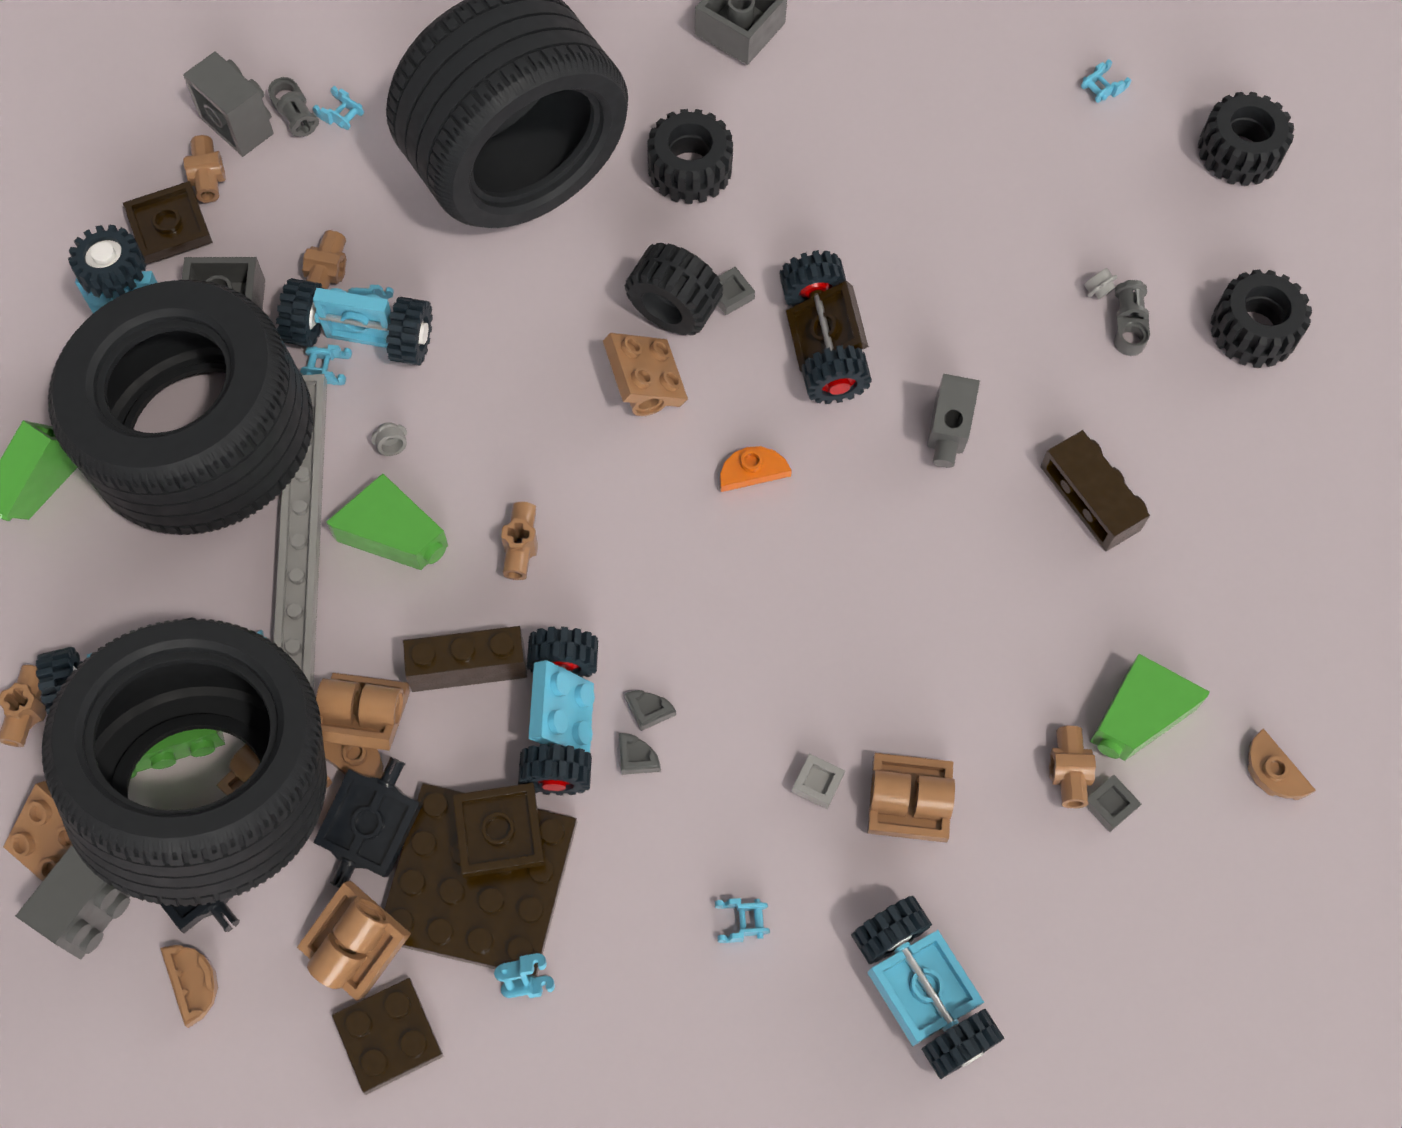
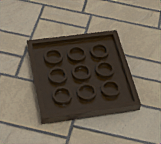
M422 783L417 800L422 802L423 805L404 843L384 909L411 933L402 947L496 969L497 966L503 963L518 961L520 956L536 953L543 955L577 826V818L538 809L545 865L463 878L461 874L453 795L464 792ZM538 963L534 964L533 974L527 976L537 977L539 971Z

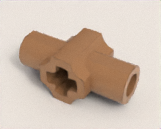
M206 135L194 136L190 141L192 155L183 158L187 180L190 181L192 186H195L196 198L200 202H215L219 198L218 182L226 180L222 157L219 151L214 152L211 137Z
M327 230L324 232L319 248L311 246L310 249H306L302 268L306 281L321 283L324 289H328L330 283L338 284L342 282L347 261L345 253H342L346 243L344 235L337 231Z
M515 502L512 508L511 522L502 528L501 538L504 552L506 553L503 575L506 578L512 580L526 579L529 559L537 555L538 542L534 528L536 506L534 504ZM522 538V543H517V539Z
M22 665L17 682L9 689L3 690L0 694V706L4 709L5 715L0 730V743L13 747H24L29 730L36 723L45 719L47 713L45 710L46 706L41 702L40 696L42 692L37 684L40 682L36 677V670H38L36 666Z
M1062 726L1056 730L1057 748H1052L1050 752L1049 777L1052 784L1061 786L1063 807L1083 808L1088 805L1087 786H1092L1095 781V755L1092 749H1084L1081 727Z

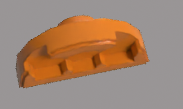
M762 446L745 447L734 452L724 462L720 473V491L724 492L791 477L792 470L786 459L775 450Z

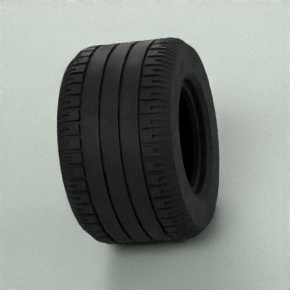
M463 0L430 23L416 37L401 58L389 88L386 117L394 142L446 213L466 225L484 228H503L531 221L552 211L573 197L595 177L612 155L623 133L628 110V90L618 67L564 1Z
M202 280L164 281L134 289L111 300L86 319L70 337L62 349L51 374L50 387L48 389V412L54 434L60 446L112 509L127 520L156 532L178 535L202 534L207 531L213 532L215 529L220 530L222 527L227 528L230 524L234 525L237 521L241 522L244 518H249V515L256 514V511L262 510L264 505L267 506L270 501H273L275 496H279L281 491L286 488V485L291 482V479L295 477V473L298 472L306 457L312 438L313 407L310 393L275 325L268 315L248 297L232 288H227L217 283ZM226 373L225 382L218 398L195 421L167 432L146 433L134 430L135 424L147 404L169 385L196 374Z
M196 618L191 620L182 619L181 621L175 619L173 622L169 620L164 623L157 622L156 625L152 626L149 624L145 628H138L137 631L132 630L129 634H122L121 638L117 637L113 639V642L106 643L105 647L98 648L97 652H93L90 657L84 660V663L77 666V670L71 673V676L66 679V683L61 686V690L58 691L45 722L42 739L43 772L50 794L74 849L87 867L95 875L99 876L100 879L124 894H129V896L142 901L146 900L147 902H154L159 905L164 903L166 906H197L200 903L206 905L209 902L212 904L218 900L221 902L226 898H233L234 895H242L245 891L249 892L251 888H256L260 883H265L268 878L274 877L275 873H279L282 867L285 868L289 861L291 862L294 859V855L300 852V849L303 848L312 834L324 805L327 788V768L320 711L314 691L303 671L281 647L271 642L270 639L264 638L263 635L257 634L253 630H248V628L240 627L237 624L232 625L229 622L223 623V621L219 620L215 622L212 619L208 621L206 619L196 620ZM211 729L228 733L247 744L260 761L255 772L239 788L224 798L208 805L186 810H161L143 806L128 799L130 779L140 759L148 750L163 739L183 731Z

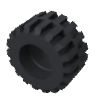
M1236 92L1234 97L1227 95L1223 97L1221 102H1217L1207 119L1198 141V148L1201 149L1199 157L1201 160L1206 161L1204 165L1208 171L1213 170L1215 177L1218 179L1226 178L1228 179L1227 183L1233 185L1235 182H1240L1241 186H1249L1251 181L1257 185L1262 183L1264 178H1271L1275 171L1278 170L1294 138L1292 134L1294 123L1289 122L1291 116L1288 112L1282 111L1283 106L1279 102L1273 103L1270 101L1271 97L1266 95L1260 97L1257 96L1256 92H1250L1249 95H1245L1243 92ZM1239 136L1246 137V138L1252 140L1253 142L1246 141V140L1240 138Z
M680 109L679 114H675L674 111L667 114V119L660 118L656 122V128H652L649 133L647 155L648 174L651 177V183L654 188L659 187V193L664 197L668 194L671 195L672 201L678 202L679 199H683L685 204H693V200H699L700 203L707 201V196L710 195L714 198L719 195V189L724 190L728 185V179H731L733 162L732 134L730 130H726V124L722 120L716 121V115L710 112L707 115L702 114L703 110L695 109V112H688V109ZM683 153H697L703 157L696 160H685L677 156Z
M656 243V245L652 244L647 248L627 278L624 286L627 291L626 295L632 302V305L649 321L669 332L692 336L702 330L722 299L723 285L720 283L717 274L712 271L713 269L698 256L674 244Z
M1260 269L1252 270L1250 275L1247 272L1239 274L1237 280L1233 279L1228 284L1211 317L1210 324L1213 325L1211 334L1212 337L1218 338L1216 341L1218 348H1225L1227 350L1225 355L1230 359L1236 357L1240 359L1239 364L1246 366L1247 362L1252 363L1254 368H1261L1264 363L1271 367L1275 366L1278 360L1280 362L1286 360L1293 353L1311 323L1309 318L1312 314V307L1307 305L1309 302L1307 294L1300 293L1302 287L1297 282L1294 284L1289 282L1290 277L1284 274L1282 277L1277 276L1276 271L1272 270L1262 273ZM1248 312L1264 315L1274 326L1264 325L1255 321Z

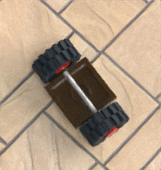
M819 250L813 251L812 255L809 256L805 252L801 254L800 259L796 257L791 258V264L785 263L782 266L783 270L779 272L784 298L789 306L792 305V308L785 311L799 370L803 373L809 399H815L816 403L824 401L825 404H831L833 400L840 403L843 402L842 399L844 398L849 400L855 398L854 394H863L864 389L870 387L872 379L865 353L862 352L863 349L869 346L853 285L846 281L841 259L838 258L837 254H830V251L825 250L822 254L819 253Z

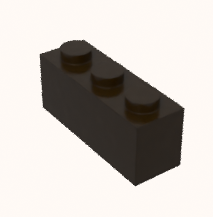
M1081 430L1047 450L1040 466L1105 552L1142 530L1150 517L1146 504L1128 488L1122 473L1109 464L1103 456L1101 447L1095 440L1090 439Z
M520 626L403 640L405 676L412 692L527 678L524 641Z

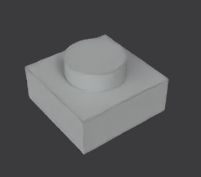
M809 753L792 788V793L828 809L845 770Z

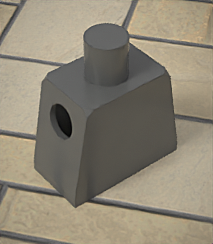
M943 373L935 398L927 447L935 449L933 464L945 468L954 467L957 453L964 452L970 435L980 380Z

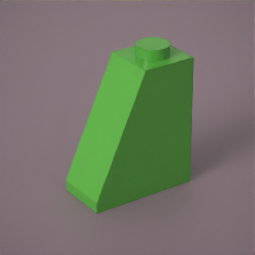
M23 420L1 457V519L11 521L12 518L29 520L78 468L60 446L52 426Z
M384 474L380 475L326 522L333 538L337 542L418 570H422L428 564L436 563L444 555L448 547L444 530Z
M1138 654L1129 667L1090 742L1095 744L1102 754L1113 759L1120 758L1126 761L1195 712L1206 700L1210 691Z

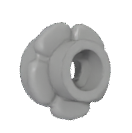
M1105 268L1084 284L1089 292L1087 296L1092 297L1095 294L1098 300L1115 289L1116 286L1113 281L1117 279V275L1113 276L1108 268Z
M392 422L383 423L377 428V431L373 432L371 437L372 444L376 445L382 455H397L406 448L405 436L407 435V430L400 424L396 425Z

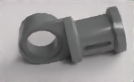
M280 77L272 81L268 87L272 105L281 115L286 116L290 123L289 130L293 136L304 137L313 133L319 125V119L315 113H311L307 108L306 98L297 83L288 77ZM281 90H291V92L284 94L280 99L276 98V95Z
M1127 280L1115 287V296L1119 299L1120 310L1117 312V333L1114 338V344L1119 352L1128 356H1136L1142 353L1150 337L1149 311L1145 308L1144 302L1147 286L1139 280ZM1126 332L1135 333L1140 337L1141 342L1138 344L1129 343L1124 339L1123 334Z

